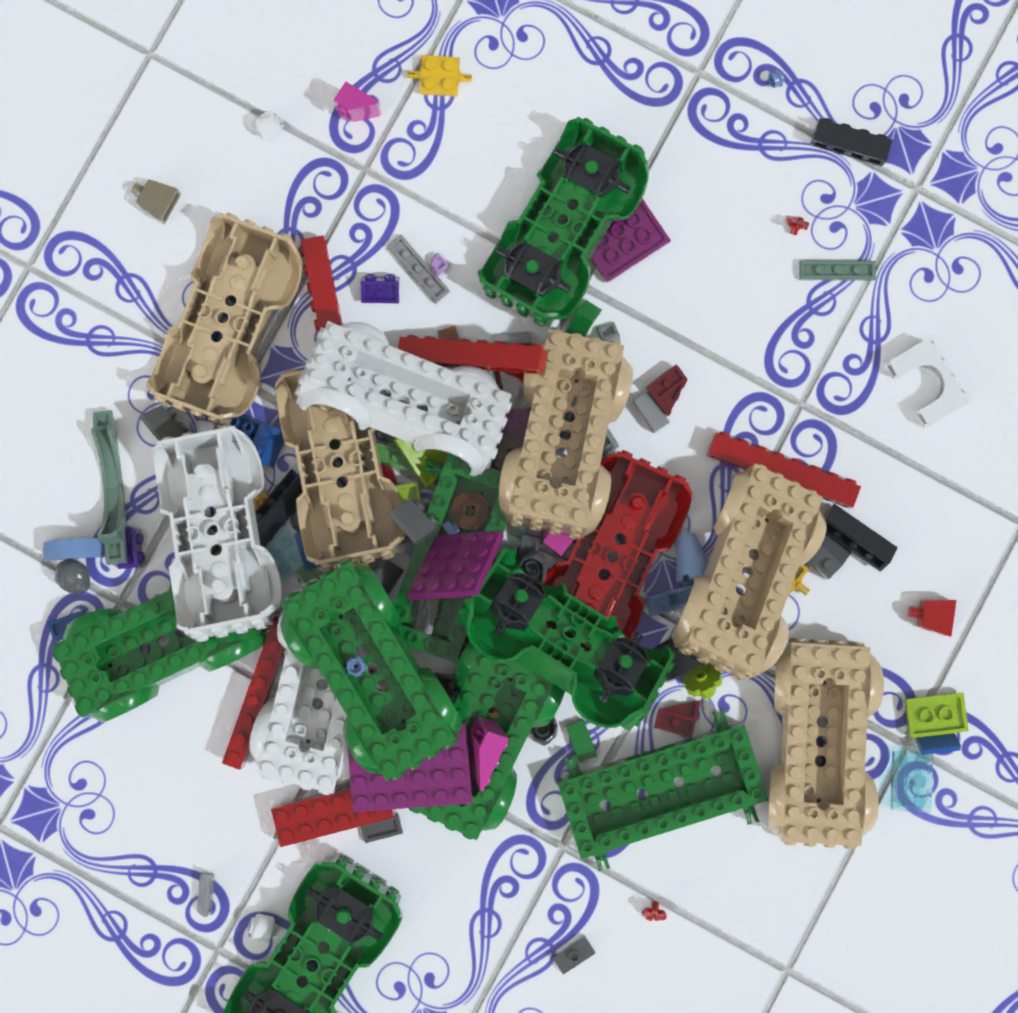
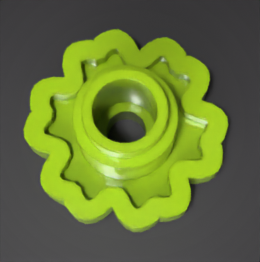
M710 663L704 666L700 665L689 671L690 673L684 674L682 683L689 695L709 699L714 696L716 687L722 685L723 677L721 672L716 670L715 666Z

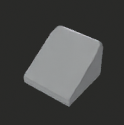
M614 322L596 327L601 341H616L621 344L620 334Z

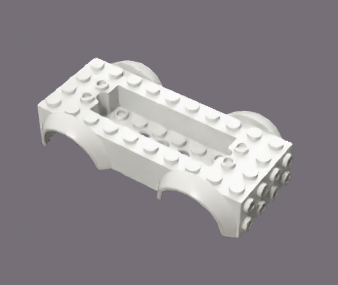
M328 321L325 328L321 327L295 392V395H298L296 403L304 411L309 406L315 404L336 408L351 416L358 423L359 429L362 431L371 427L412 443L415 451L419 453L425 449H436L458 456L469 464L471 468L470 475L472 476L482 475L485 469H489L492 459H495L498 451L496 446L500 443L503 435L501 430L504 429L508 419L506 414L509 413L512 403L509 402L512 394L500 390L494 378L481 368L462 365L447 369L390 346L387 338L378 328L364 322H349L339 326ZM386 390L387 393L391 394V397L380 394V391ZM399 400H404L407 402V404L402 403ZM417 405H425L427 412L418 409Z
M223 425L220 429L215 430L204 429L196 434L184 433L181 437L176 438L165 437L161 441H157L152 450L158 486L160 512L169 516L176 561L169 566V573L175 604L177 629L183 631L197 642L209 640L208 637L212 636L222 638L228 636V633L231 632L241 634L248 632V629L256 628V630L268 628V625L273 624L271 614L281 605L283 590L280 573L274 558L269 551L260 546L253 499L263 490L264 471L255 445L244 432L232 425ZM208 507L216 509V514L211 518L205 515V510ZM211 526H217L218 528L215 535H208V529ZM214 545H220L222 548L221 553L217 556L211 554V548Z
M313 578V580L310 579L309 581L303 583V585H300V586H298L297 588H295L291 593H293V592L296 593V592H298V591L301 592V591H303V589L301 588L302 586H304L305 584H307V583H309V582H311V581H312V582H314V581H317V582H318L320 579H319V578ZM282 607L278 621L277 636L278 641L287 652L276 697L269 700L262 707L253 725L250 737V753L259 763L257 774L262 775L263 779L281 780V783L285 785H292L293 783L300 785V788L304 790H311L312 788L319 790L321 794L330 795V793L333 794L339 785L350 781L348 748L343 732L347 715L329 685L324 690L318 687V681L320 679L325 680L321 671L306 667L289 650L281 632V620L285 612ZM360 645L356 653L359 657H365L368 650L365 646ZM370 663L368 671L377 669L378 666L375 663ZM315 698H320L323 701L321 709L313 707L312 701Z

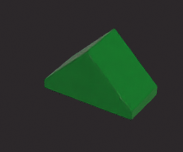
M586 300L575 314L566 332L569 334L578 333L585 337L602 309Z

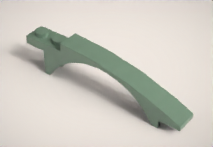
M113 411L93 412V428H91V433L98 452L104 491L103 520L101 528L97 533V538L105 545V561L107 565L127 563L125 497Z

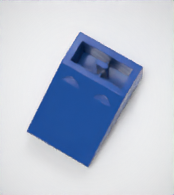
M244 415L232 418L229 425L235 426L236 429L244 432L255 445L262 464L274 469L284 444L282 430Z

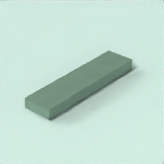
M799 261V281L876 280V261Z

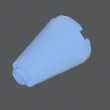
M691 531L679 533L680 536L676 539L677 585L680 583L682 586L694 584V577L703 576L708 564V559L695 533H691Z

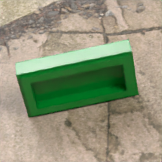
M584 719L566 725L579 763L597 757Z

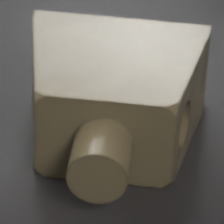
M150 179L146 182L145 186L135 183L131 190L133 194L139 196L136 203L163 225H165L181 196L177 188Z

